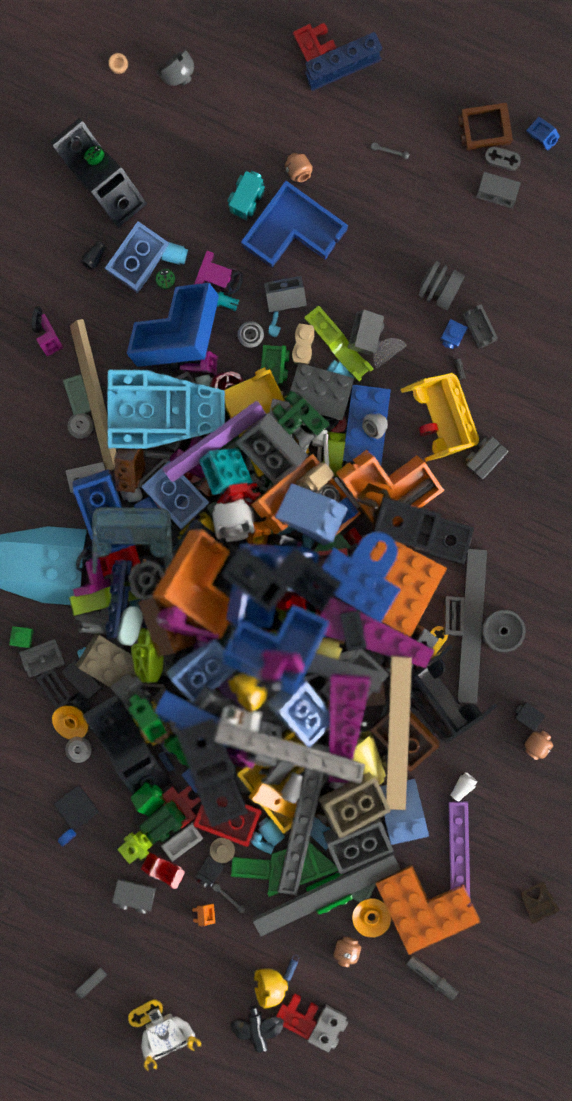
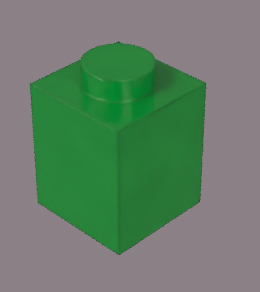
M12 626L10 645L31 648L34 629Z
M145 783L131 797L136 810L149 817L165 803L162 790L158 786Z

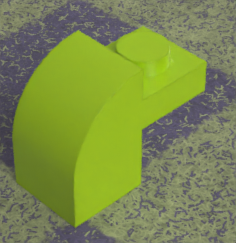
M327 431L329 435V468L334 473V476L338 477L336 472L342 468L346 434Z

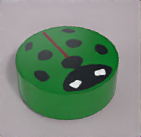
M93 146L86 151L84 158L89 165H97L103 160L105 154L99 146Z
M164 269L158 272L156 282L160 288L170 289L175 284V276L172 271Z

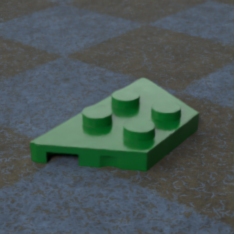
M310 841L299 885L338 871L337 866ZM286 849L272 854L268 888L269 897L279 893L277 889Z

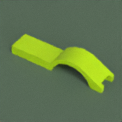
M320 306L304 317L307 323L314 327V331L326 343L336 358L358 381L362 380L361 377L366 372L374 370L357 351L348 349L349 341Z
M125 582L124 586L131 587V583ZM110 587L88 595L69 597L73 616L108 608V604L111 601ZM131 591L128 592L127 602L140 599Z

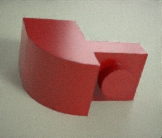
M135 545L99 557L103 577L112 574L115 560L132 561L131 567L140 563Z
M149 852L141 867V870L148 875L162 880L175 889L182 881L185 872L175 863Z

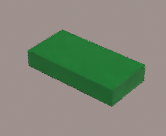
M233 857L231 876L269 880L271 860Z

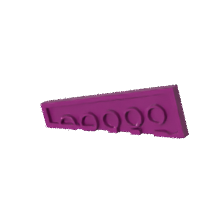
M332 597L320 615V618L329 621L325 635L346 642L340 614L356 611L357 609ZM360 612L367 645L366 649L390 657H412V664L426 667L434 649Z
M332 673L329 754L350 760L354 759L371 676ZM329 775V782H349L348 780Z

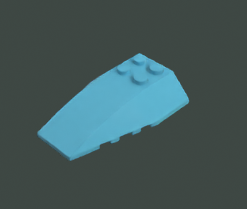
M108 370V448H151L209 434L225 424L224 390L147 370Z
M48 526L1 534L0 589L41 603L71 605L69 597L74 596L73 589L81 586L82 572L76 569V561L86 547L87 530Z

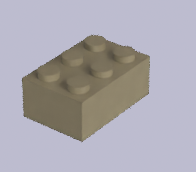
M100 634L93 636L76 663L79 669L110 688L114 683L120 681L125 674H130L132 678L137 677L132 654Z
M370 772L362 776L361 783L349 782L318 799L333 832L339 838L391 811L376 777Z

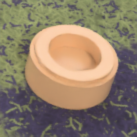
M116 53L110 57L109 67L111 71L120 74L127 69L128 61L123 54Z

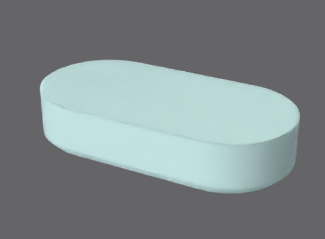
M128 607L123 612L119 625L118 640L124 645H131L138 638L143 620L142 611L138 607Z

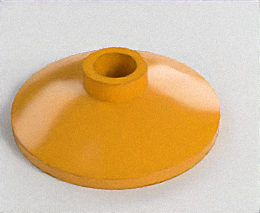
M61 706L53 713V726L64 738H83L88 732L89 725L79 709L72 706Z
M373 898L361 901L354 909L353 924L360 934L366 937H378L389 928L391 915L384 902ZM371 913L375 915L373 920L368 919V915Z

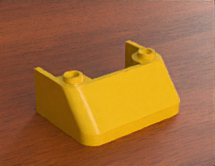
M450 373L426 378L401 389L402 393L413 390L415 400L421 404H427L433 423L438 425V439L433 441L432 446L434 455L426 457V462L478 445L479 437L456 375Z

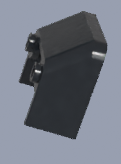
M451 644L432 657L425 668L420 666L411 673L410 694H413L411 701L438 737L445 742L452 741L484 719L497 707L494 703L483 712L471 703L461 707L441 681L439 676L445 672V663L441 657L453 648Z

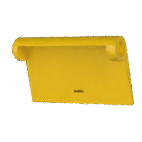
M264 367L256 371V376L224 390L225 408L230 419L255 401H258L266 414L270 413L272 399L285 401L270 369L266 370ZM295 436L294 441L299 445V440ZM251 460L258 477L263 475L264 473Z

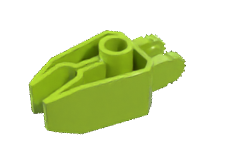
M140 628L137 644H133L131 647L134 670L141 683L157 682L163 670V656H157L149 631L146 628Z

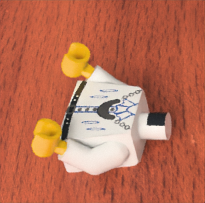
M154 1009L148 1013L152 1022L146 1025V1031L143 1033L141 1044L143 1056L146 1060L144 1066L147 1071H149V1063H154V1068L156 1069L157 1064L155 1060L185 1045L194 1050L192 1044L195 1041L198 1046H201V1042L194 1038L195 1034L184 1020L179 1017H173L171 1014L162 1017L159 1009Z

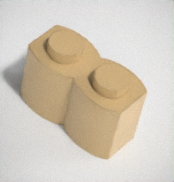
M299 324L295 332L296 344L292 353L295 365H298V363L309 365L311 345L314 341V327L312 325Z
M321 462L304 474L296 482V485L317 492L334 477V473L326 463Z

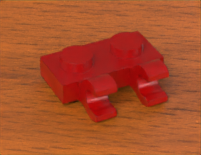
M325 23L313 29L308 24L293 32L306 61L336 49L333 40L320 45L317 39L318 36L328 33Z
M257 484L229 485L217 504H228L236 500H244L245 504L252 507L251 504L254 501L248 502L245 498L255 500L260 496V493L252 492V490L256 489Z
M294 993L289 1005L283 1003L276 1017L284 1019L283 1027L308 1040L317 1024L313 1017L318 1010V1005L311 1002L304 1015L295 1010L301 1000V996Z

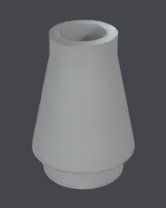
M292 773L281 791L283 793L281 798L296 803L300 797L303 776Z

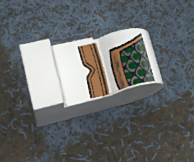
M225 707L221 722L256 732L261 713H250L233 707Z

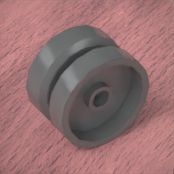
M509 610L491 613L482 625L484 643L496 652L513 651L522 644L525 638L526 628L523 620L518 614ZM504 627L507 634L502 635L500 632L501 628Z

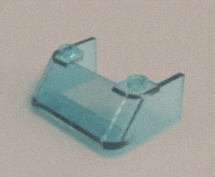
M163 508L96 509L93 513L92 574H96L97 557L108 556L111 552L112 544H150L152 555L166 558L167 571L172 561L171 515L169 511Z

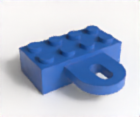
M375 532L364 537L351 558L334 548L322 567L342 583L334 595L380 623L401 591V588L385 579L396 561L398 551L394 540L384 533ZM379 541L385 542L387 548L381 559L373 561L370 558V553Z

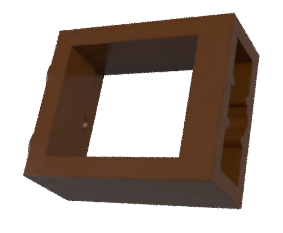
M507 103L461 110L458 116L459 127L463 128L461 143L462 146L465 145L466 151L512 143L513 138ZM498 111L502 137L471 141L468 116Z
M145 448L118 449L114 457L116 491L135 493L146 469Z

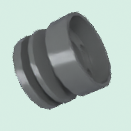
M436 261L428 269L421 283L418 296L423 298L426 291L430 292L426 300L429 302L436 295L438 297L436 306L447 311L466 275L454 270L447 276L445 274L448 266L445 265L440 272L438 268L441 262Z

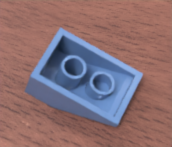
M137 222L109 261L105 270L139 293L168 247L169 242L140 222Z
M169 460L142 488L182 530L210 503L184 475L174 482L169 479L163 471V468L171 463Z
M290 484L275 518L320 544L327 545L333 542L348 508L331 498L295 484Z
M214 639L179 660L166 673L194 703L204 686L215 690L237 669L222 663L225 650Z
M301 681L294 696L280 690L267 704L275 715L309 748L330 726V712L304 681Z
M415 778L407 780L406 810L391 809L390 812L384 814L391 845L429 837ZM387 785L380 786L387 800Z

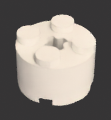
M236 500L233 503H221L214 506L215 510L212 516L216 537L219 540L222 537L226 538L228 542L239 541L247 538L249 532H254L251 508L245 504L244 500Z

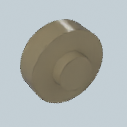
M220 837L212 842L210 855L216 862L226 863L234 856L235 846L231 840Z

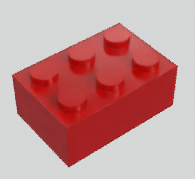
M219 797L217 805L222 808L228 805L227 798ZM244 803L247 814L211 828L203 805H201L193 826L248 847L262 809Z

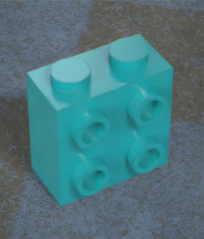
M246 171L244 176H239L236 183L237 190L235 193L232 192L227 201L230 213L246 221L249 216L253 217L257 208L256 201L257 199L261 200L265 192L261 175L254 171L250 173Z
M239 448L209 451L199 460L212 494L224 493L229 485L243 483L250 485L253 483Z

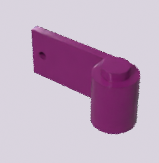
M178 607L164 609L157 616L158 624L164 629L196 637L198 641L209 643L208 640L218 639V634L185 626V614Z

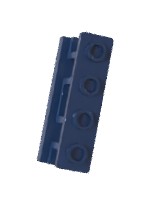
M370 33L305 62L307 71L304 72V75L311 90L313 91L381 61L379 51L382 50V46L376 33Z
M115 560V564L112 567L111 601L108 604L109 618L105 627L107 637L118 638L120 614H123L127 608L128 592L132 588L124 586L125 575L130 576L132 561ZM144 620L143 627L140 628H146L148 630L146 622Z

